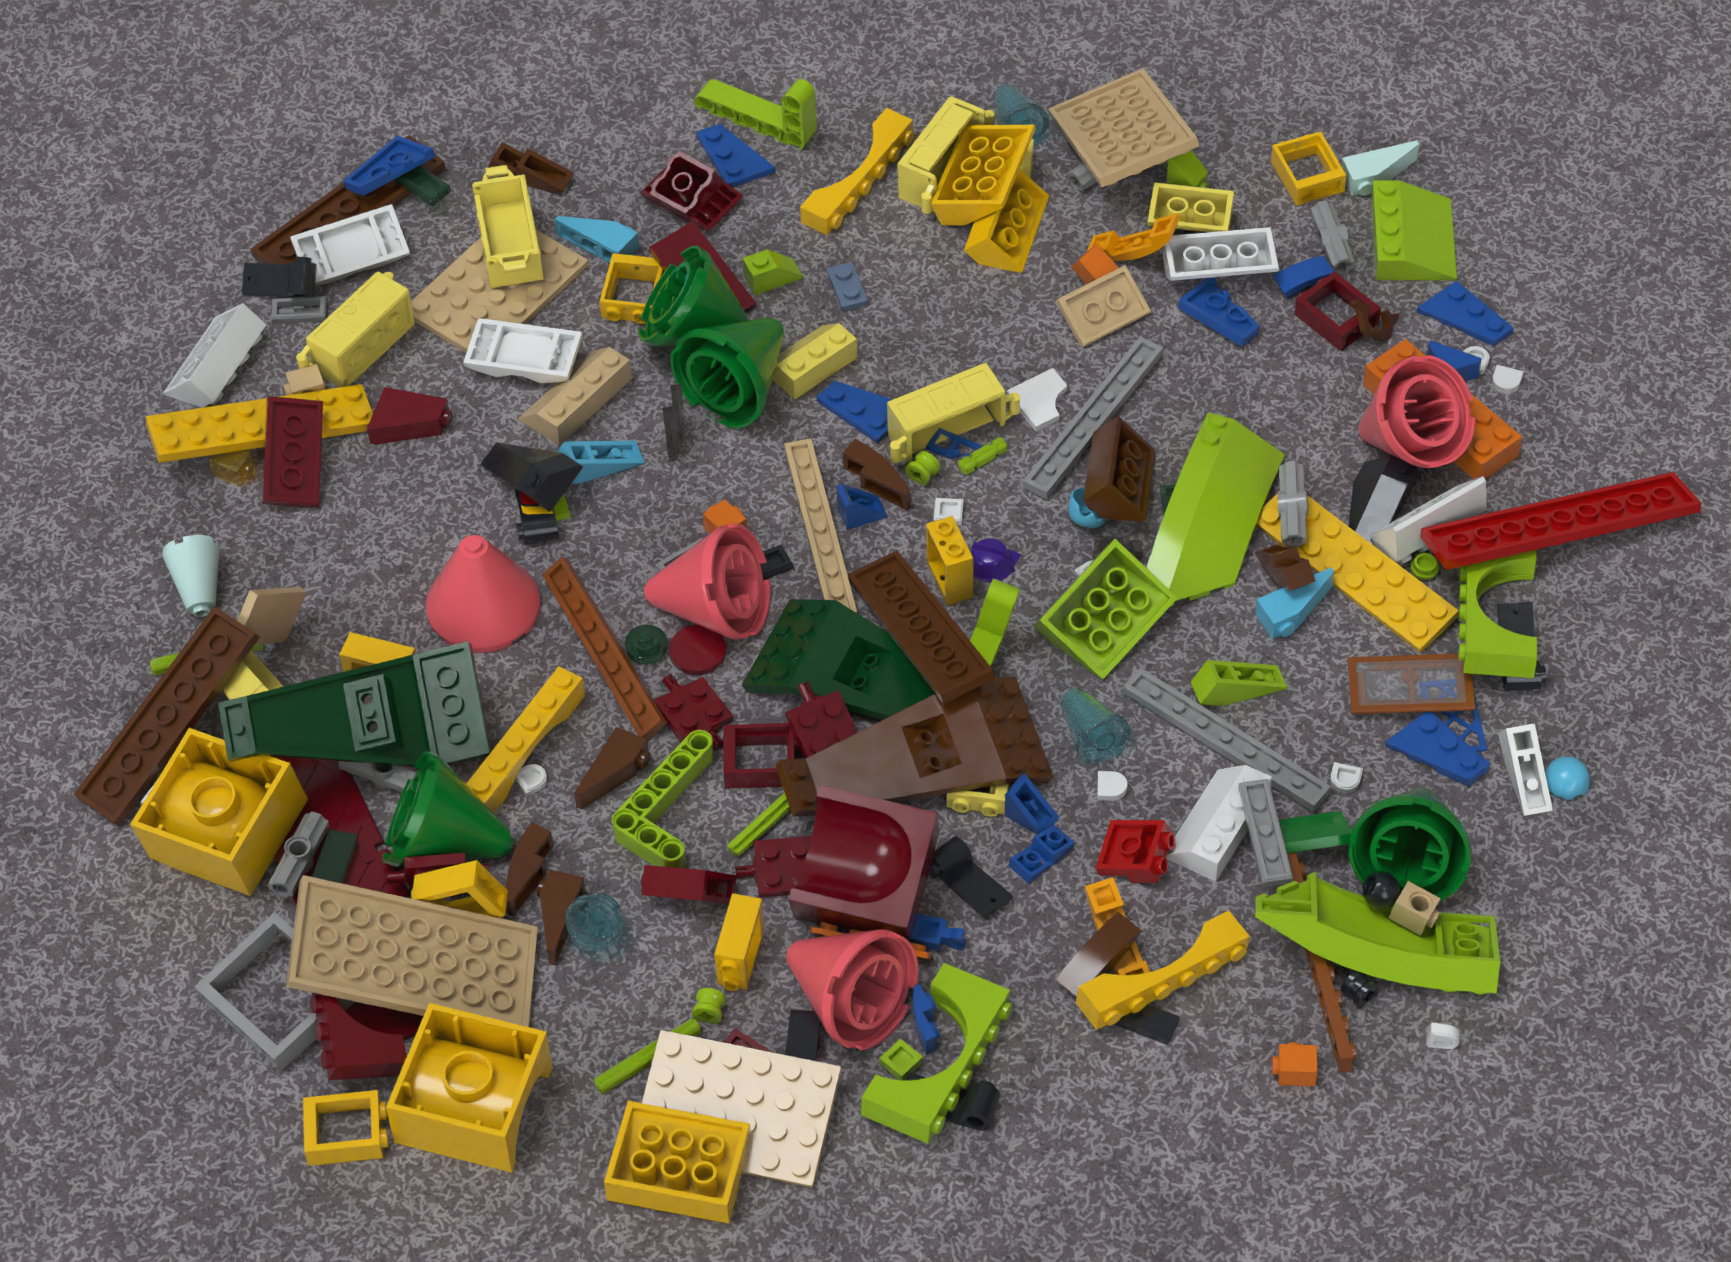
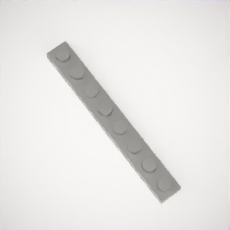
M1139 337L1025 477L1023 488L1045 499L1050 496L1091 445L1093 432L1112 419L1161 358L1163 347L1143 337Z
M1140 668L1123 686V693L1235 764L1239 766L1247 765L1272 776V787L1310 811L1314 812L1330 794V785L1144 669Z

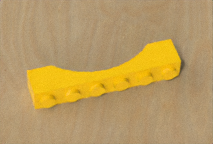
M886 108L872 124L873 143L862 165L842 181L814 190L800 206L801 223L825 235H828L832 229H838L844 215L847 212L851 213L854 211L858 199L870 192L872 183L876 178L881 179L888 164L896 162L901 149L913 142L915 136L913 120Z
M558 666L466 783L493 813L497 811L507 798L520 769L536 745L550 730L562 721L567 720L585 697L582 677Z
M1228 910L1206 921L1194 945L1175 962L1156 971L1138 975L1104 973L1078 987L1076 1005L1096 1030L1106 1025H1114L1121 1017L1131 1012L1137 1013L1141 1011L1146 1004L1156 999L1162 1000L1180 987L1190 986L1197 978L1205 974L1215 973L1222 965L1229 961H1239L1247 952L1250 936Z

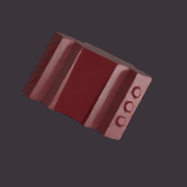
M679 150L676 155L670 157L667 166L639 192L647 200L655 202L660 207L689 223L693 221L704 231H709L743 197L742 194L727 184L714 169Z

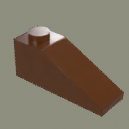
M616 727L574 792L576 808L582 810L634 777L640 767L644 769L648 765L651 756L648 750L647 739Z
M549 869L546 879L540 881L537 896L540 897L549 962L550 965L556 966L586 890L583 877Z

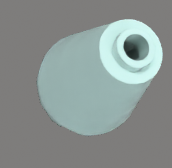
M206 535L183 537V542L176 545L173 540L162 551L163 559L189 614H193L195 617L207 616L213 607L216 606L220 548L218 541L214 543L213 537Z

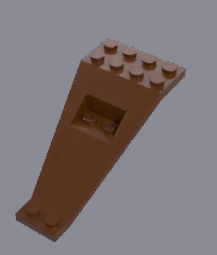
M996 677L945 704L934 694L806 759H781L775 765L793 817L816 815V796L819 785L891 802H901L999 784H1014L1021 774H1026L1033 784L1048 783L1053 778L1016 677Z

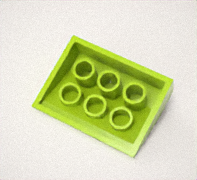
M1373 180L1371 214L1376 280L1457 281L1451 198L1400 180Z
M1114 539L1033 627L1049 642L1103 680L1178 597L1123 545Z

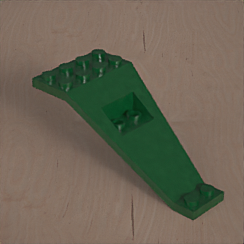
M790 599L742 683L746 692L780 693L802 696L797 686L809 681L815 697L826 696L839 690L847 710L884 720L935 694L888 632L837 600Z
M469 641L218 703L227 757L231 762L265 755L415 767L421 755L425 751H429L439 755L449 766L486 757L492 752L472 645ZM372 695V702L365 704V698ZM377 723V730L371 733L370 726Z

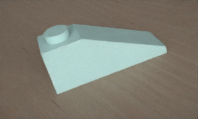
M1418 141L1343 157L1341 167L1346 173V186L1351 196L1371 194L1373 180H1391L1417 161Z

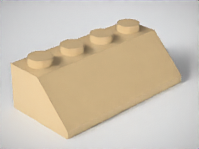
M610 347L591 351L572 368L568 381L557 382L518 419L557 445H562L564 441L632 379L630 359Z

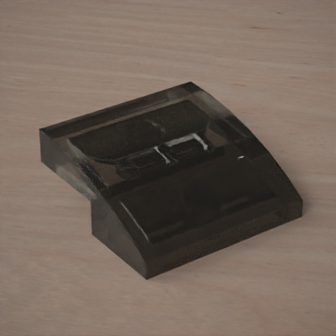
M681 384L670 385L672 407L662 408L669 462H674L679 455L685 435Z

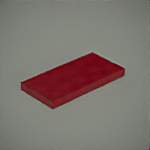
M693 221L650 246L649 252L664 272L671 263L677 267L685 259L680 256L684 250L694 245L701 247L710 254L744 311L747 312L756 306L754 299Z
M267 397L262 504L304 508L319 507L323 401Z

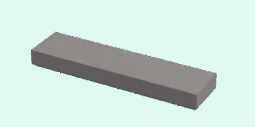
M1263 779L1239 783L1238 790L1262 888L1280 886L1292 882L1293 876L1269 780Z

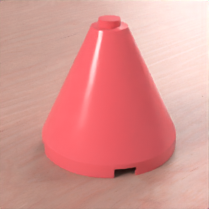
M1430 355L1425 357L1412 356L1394 364L1382 378L1359 423V434L1366 443L1414 466L1436 468L1449 464L1465 452L1473 437L1475 417L1471 418L1468 403L1473 401L1471 393L1461 375L1442 359Z
M739 524L720 526L651 577L644 588V595L654 607L730 639H747L748 636L757 635L760 632L769 612L771 596L770 579L763 580L760 565L767 563L758 540L749 529Z
M479 535L467 536L460 542L430 587L426 599V612L432 630L443 638L449 646L469 641L474 653L493 652L511 646L514 640L523 634L526 635L532 629L540 611L539 590L529 572Z
M880 929L798 940L788 948L786 954L787 965L827 1033L835 1042L844 1047H856L860 1050H866L878 1045L894 1032L910 1007L904 1002L909 988H914L917 985V956L910 942L892 931Z

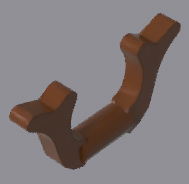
M1359 300L1351 301L1350 304L1356 312L1359 328L1363 336L1378 340L1379 342L1388 340L1391 337L1393 324L1399 318L1398 313L1391 314L1389 310L1381 311L1382 329L1380 330L1372 327L1368 321L1369 304H1362Z

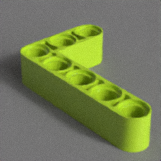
M710 79L694 98L695 105L699 109L702 107L709 110V113L729 118L735 124L751 127L755 132L765 136H773L777 138V141L787 145L793 144L800 147L799 150L804 148L817 130L815 90L804 79H797L782 97V106L715 79Z
M994 578L988 589L976 627L970 639L971 643L990 666H992L1020 592V588Z
M696 730L691 732L612 816L615 840L653 866L686 867L684 844L655 825L654 822L713 760V739L707 731Z

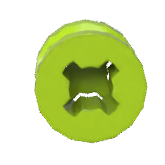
M920 451L915 456V461L910 462L905 467L907 476L922 486H926L931 480L930 476H934L940 471L938 460L926 451Z
M713 988L699 989L696 994L697 1004L692 1009V1017L699 1022L720 1023L723 1016L721 1008L725 1006L727 1000L724 993Z

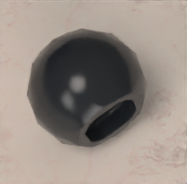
M1375 872L1367 877L1363 885L1362 896L1371 907L1387 909L1394 905L1400 896V884L1388 872Z

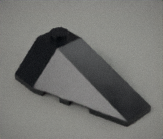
M499 442L495 443L480 464L549 512H551L583 469V466L564 453Z
M1393 455L1364 462L1353 482L1349 527L1374 545L1370 534L1396 520L1416 484L1418 467Z

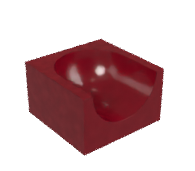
M819 785L816 796V815L807 857L799 881L795 888H791L788 899L793 917L817 923L832 924L846 930L854 929L863 932L880 929L889 930L910 942L940 832L937 812Z

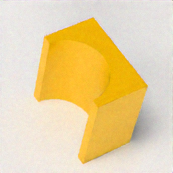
M429 1003L386 1106L394 1143L512 1173L516 1164V1144L519 1126L528 1096L539 1076L549 1078L553 1068L547 1031Z

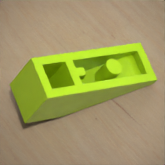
M1207 660L1191 680V685L1200 705L1225 706L1288 688L1278 665Z

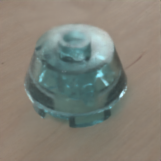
M598 893L597 895H581L569 905L565 921L569 939L575 947L585 952H598L619 941L624 931V920L616 900L604 893Z

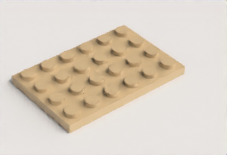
M1144 68L1048 108L1051 118L1101 188L1113 185L1130 175H1137L1142 170L1151 166L1163 164L1168 159L1180 154H1186L1191 149L1199 146L1196 135Z
M536 230L544 280L490 288L480 237L411 301L414 322L467 353L478 318L527 324L589 266V261Z
M660 1030L642 1103L750 1123L741 1173L813 1188L842 1068L841 1066Z

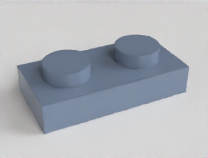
M852 262L826 268L828 278L842 312L868 306V299Z

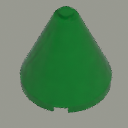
M694 245L680 254L685 259L678 267L671 263L658 280L641 314L640 319L645 321L646 325L645 330L638 329V336L642 341L651 346L676 348L677 340L688 331L748 321L750 319L710 254L701 247Z
M766 317L699 328L685 333L677 340L676 348L671 352L670 356L674 379L684 397L693 407L699 403L702 407L725 418L724 420L715 421L728 428H744L752 424L762 414L766 405L785 335L783 326L778 320Z
M425 751L414 767L419 769V771H417L412 780H407L399 798L385 840V844L392 847L391 855L384 852L383 862L394 867L405 866V857L465 853L467 861L498 859L503 854L508 855L514 842V838L510 837L511 831L439 755Z
M1424 787L1415 788L1389 797L1370 806L1356 821L1349 845L1351 866L1363 885L1367 877L1372 873L1379 871L1388 872L1399 882L1400 894L1409 881L1441 898L1440 901L1448 898L1460 888L1467 876L1472 857L1470 838L1461 821L1433 791Z

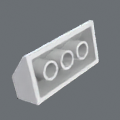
M1271 227L1173 235L1163 246L1162 258L1165 275L1170 281L1279 271Z
M244 303L216 316L169 383L163 395L202 408L209 404L215 405L223 396V392H221L223 388L235 379L237 367L243 365L249 358L250 354H248L250 348L254 347L262 339L263 335L261 332L266 324Z
M1484 476L1458 484L1370 534L1375 547L1398 565L1411 560V553L1416 550L1419 553L1428 550V546L1420 538L1421 528L1478 516L1487 510L1486 480Z
M1247 765L1218 769L1176 834L1174 849L1167 851L1166 859L1216 882L1248 831L1238 790L1239 783L1268 779L1271 788L1272 776Z

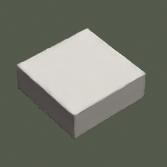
M936 498L934 521L953 516L956 524L962 526L964 499Z

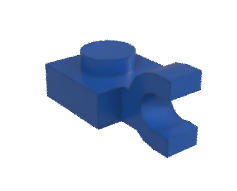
M918 914L910 937L911 943L924 945L928 949L940 951L942 943L946 944L949 948L963 951L967 940L964 939L965 929L948 928L947 919Z

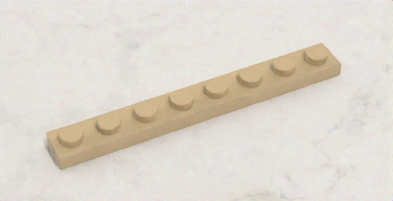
M812 439L784 443L785 454L823 600H837L857 613Z

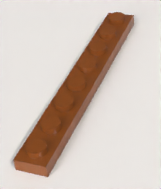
M562 556L542 576L638 736L649 740L667 724V721L570 561Z
M1296 852L1287 853L1293 881L1295 880L1300 884L1306 880L1303 862L1298 863ZM1305 948L1339 1073L1351 1071L1353 1060L1357 1059V1052L1354 1042H1349L1348 1040L1349 1023L1347 1016L1341 1015L1339 1008L1342 1007L1340 991L1333 987L1332 982L1335 980L1333 966L1331 963L1327 964L1325 958Z

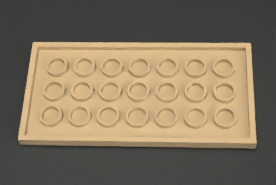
M303 875L299 884L286 987L424 1016L428 1004L433 1003L529 1027L538 927Z

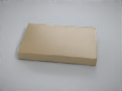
M1126 265L1056 300L1060 311L1082 348L1151 313Z
M300 587L250 590L237 621L260 637L255 645L284 642L289 636L307 591Z

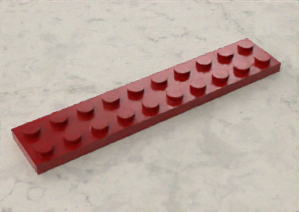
M1674 472L1421 528L1420 538L1444 568L1449 570L1672 518L1684 517L1699 513L1702 503Z

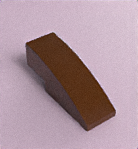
M503 142L489 164V167L507 165V168L514 176L525 174L527 186L557 194L564 192L574 174L570 170L528 148L525 153H522Z
M855 438L843 452V468L860 476L861 488L908 511L910 508V491L902 477L883 456Z
M1278 543L1254 552L1269 576L1288 591L1315 582L1309 560L1300 558L1298 549L1295 546Z
M533 822L530 823L513 853L506 882V889L508 890L507 909L508 914L511 916L517 913L546 875L545 857L553 848L551 831Z
M1117 912L1085 943L1055 980L1077 997L1080 985L1104 973L1109 974L1141 934L1142 930Z

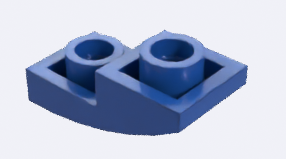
M1319 256L1291 265L1274 274L1273 277L1288 299L1309 285L1311 287L1315 286L1321 278H1326L1334 270L1324 256Z
M1053 825L1033 837L1031 846L1011 857L1008 866L1030 884L1065 856L1074 847L1075 842Z
M920 984L914 986L913 990L914 1023L921 1046L927 1055L937 1050V1039L940 1035L933 1022L934 1010L936 1009L935 1001L929 992L925 994Z

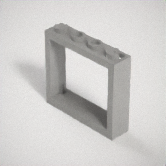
M274 912L194 987L206 1004L282 1071L317 1039L316 1013H311L286 1038L276 1045L218 992L280 934L284 935L292 943L294 922L288 917L282 919ZM335 997L344 1011L355 1003V1001Z

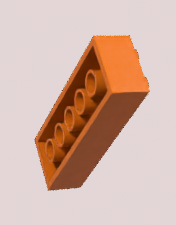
M1404 339L1365 366L1363 385L1375 394L1385 373L1394 364L1412 356L1425 357L1426 355L1407 339ZM1471 394L1473 401L1468 403L1471 418L1475 417L1473 437L1465 452L1453 462L1472 479L1482 476L1487 479L1519 456L1522 436Z

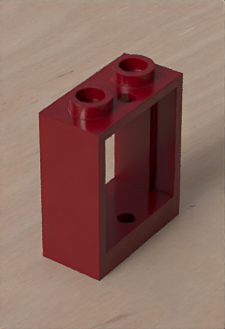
M1334 271L1326 278H1321L1311 289L1298 295L1295 300L1294 315L1339 351H1342L1363 336L1359 328L1357 315H1354L1339 326L1314 305L1331 292L1337 294L1349 305L1354 300H1359L1362 304L1368 303V321L1372 327L1379 324L1381 307Z
M789 723L723 725V774L725 789L783 787L776 768L737 769V746L787 744V759H800L795 758V752H801Z

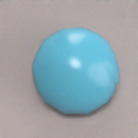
M1085 488L1073 490L1069 499L1068 514L1074 523L1091 529L1101 527L1109 520L1102 519L1096 512L1088 509L1085 502H1083Z
M1559 757L1553 760L1545 771L1549 792L1555 797L1572 800L1578 795L1584 796L1591 785L1587 767L1574 757Z

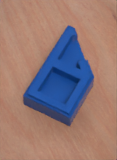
M938 428L926 445V449L948 459H953L971 454H961L958 449L960 444L973 450L981 448L982 445ZM941 434L954 441L948 450L935 445Z

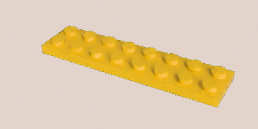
M362 384L278 396L323 401L322 438L366 432L373 415ZM267 398L146 416V426L158 463L264 447Z
M1277 493L1263 507L1256 527L1277 543H1282ZM1307 495V543L1302 544L1297 549L1300 558L1309 560L1313 571L1319 573L1332 567L1334 570L1333 586L1420 653L1459 617L1458 609Z

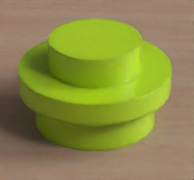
M1421 553L1412 560L1410 570L1416 578L1430 580L1437 576L1439 563L1432 554Z

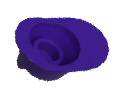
M995 538L974 542L971 550L973 577L991 583L993 578L1003 581L1012 572H1015L1014 565L1022 555L1007 549L1000 540Z

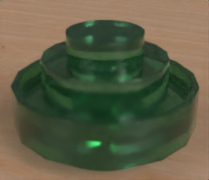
M645 624L633 628L625 638L627 656L638 664H651L659 661L667 651L665 633L654 625Z

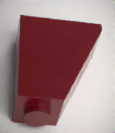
M384 387L367 427L370 444L378 445L441 435L444 427H449L451 424L452 411L449 410L447 398Z
M644 865V873L641 877V895L729 905L732 893L735 894L737 875L699 869Z

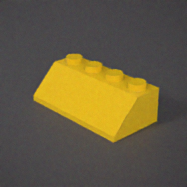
M1019 169L1004 208L974 221L964 251L979 265L1022 273L1049 195Z

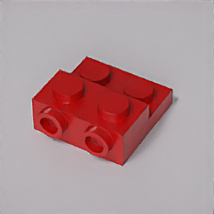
M1110 820L1095 869L1101 876H1127L1131 883H1158L1160 875L1166 874L1168 869L1166 855L1168 850L1174 849V833L1171 832L1165 820Z

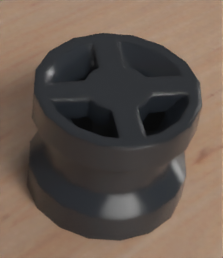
M1355 970L1345 979L1340 991L1345 996H1351L1354 1004L1361 1008L1375 997L1380 986L1374 980H1368L1367 974Z

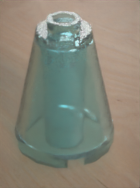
M1004 84L1000 86L994 93L997 125H1035L1036 130L1032 137L1034 139V146L1041 143L1045 138L1044 134L1047 128L1049 130L1050 127L1049 116L1046 111L1015 85Z
M1074 688L1067 691L1061 699L1060 706L1080 758L1085 763L1096 760L1095 764L1098 765L1120 755L1125 749L1123 746L1127 738L1128 740L1131 738V727L1127 721L1085 690Z

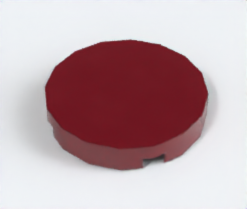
M700 625L684 627L671 639L669 656L672 664L679 670H682L683 673L701 676L712 673L724 662L727 650L726 643L721 634Z

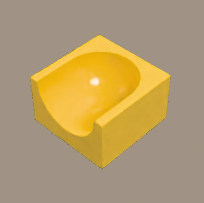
M189 728L130 826L149 858L196 877L252 896L308 798L290 763L265 755L231 762L227 757L225 740Z

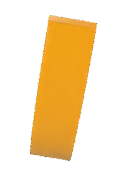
M1176 213L1157 218L1152 229L1119 237L1114 230L1094 235L1087 251L1098 244L1112 261H1126L1147 256L1162 248L1171 239L1180 216Z
M1113 877L1085 886L1086 897L1097 931L1117 912L1126 917L1123 911L1124 903ZM1135 941L1113 968L1115 975H1138L1150 972L1146 960H1142Z

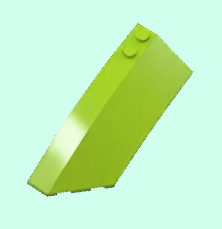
M1209 412L1183 465L1147 565V569L1178 597L1175 601L1184 598L1191 601L1210 595L1211 590L1221 587L1227 589L1235 585L1256 524L1279 472V466L1282 465L1285 457L1284 453L1235 419Z
M1316 872L1307 875V881L1300 884L1294 880L1278 887L1276 894L1269 896L1263 893L1255 898L1256 918L1312 953L1344 967L1401 984L1441 989L1445 992L1469 991L1480 995L1497 993L1500 954L1495 916L1440 912L1432 928L1426 926L1420 936L1389 919L1394 905L1387 909L1373 908L1367 904L1362 895L1316 877ZM1471 923H1488L1489 928Z

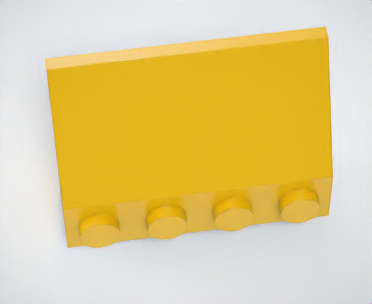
M965 125L960 132L931 201V206L941 225H967L1004 208L1036 130L1035 125Z
M628 1101L604 1180L607 1201L729 1224L737 1197L750 1123Z

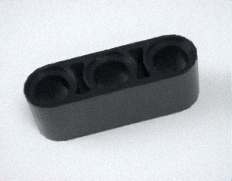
M791 1009L785 1055L817 1061V1052H819L820 1025L822 1023L815 1011Z

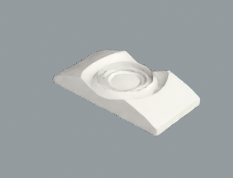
M392 204L290 236L297 257L312 258V263L317 264L315 286L328 284L364 270L378 268L410 255Z
M478 318L463 363L465 367L494 377L508 375L523 376L538 383L568 381L583 334L579 331Z

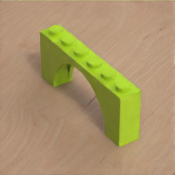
M1536 550L1460 567L1459 582H1464V584H1460L1459 601L1464 602V604L1459 606V621H1464V624H1459L1458 641H1464V644L1459 643L1458 661H1463V673L1534 678L1537 661V637L1517 634L1497 625L1481 610L1478 599L1487 590L1496 585L1515 580H1533Z
M943 963L930 984V994L936 1006L950 1015L962 1031L965 1039L962 1053L947 1069L924 1079L894 1080L875 1074L861 1099V1116L929 1144L934 1134L938 1135L942 1131L946 1113L948 1110L952 1112L955 1109L959 1099V1091L961 1088L966 1089L973 1074L972 1069L975 1065L979 1066L982 1063L986 1053L985 1047L988 1042L993 1043L999 1032L998 1025L1000 1021H1006L1012 1010V1004L1009 1003V989L946 963Z

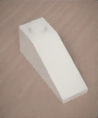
M1535 723L1500 731L1498 735L1503 759L1523 815L1527 816L1553 811Z

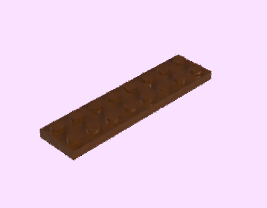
M410 135L406 137V139L420 143ZM435 155L436 157L364 196L347 190L344 183H342L250 249L251 255L260 263L290 264L297 257L290 236L391 204L394 206L445 169V162Z
M898 550L847 574L852 587L943 704L996 678L991 666Z
M214 606L74 795L114 824L120 826L171 758L187 730L194 727L260 637Z

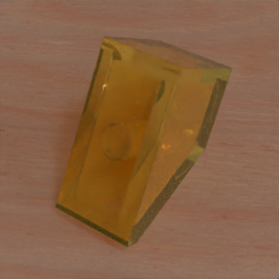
M251 449L215 454L209 459L212 476L241 487L245 480L249 481L254 476L255 465Z

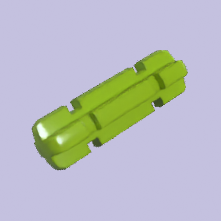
M998 437L991 441V445L988 443L969 454L970 457L962 458L958 461L959 470L963 474L968 475L975 470L974 467L979 468L996 458V454H1003L1007 451L1006 441L1002 437Z

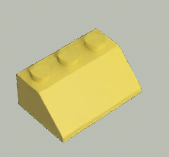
M1154 182L1147 226H1153L1157 218L1178 213L1180 219L1176 229L1201 232L1230 231L1234 191Z
M840 323L822 325L779 354L772 380L793 399H797L858 358L857 338Z

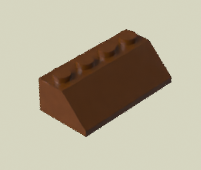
M1116 416L1093 432L1083 502H1085L1088 509L1096 512L1102 519L1143 522L1147 518L1155 449L1119 416Z

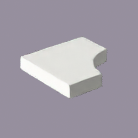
M1052 368L1008 389L1006 395L1011 393H1018L1020 395V413L1035 431H1039L1059 421V413L1055 406L1059 397L1068 391V386Z

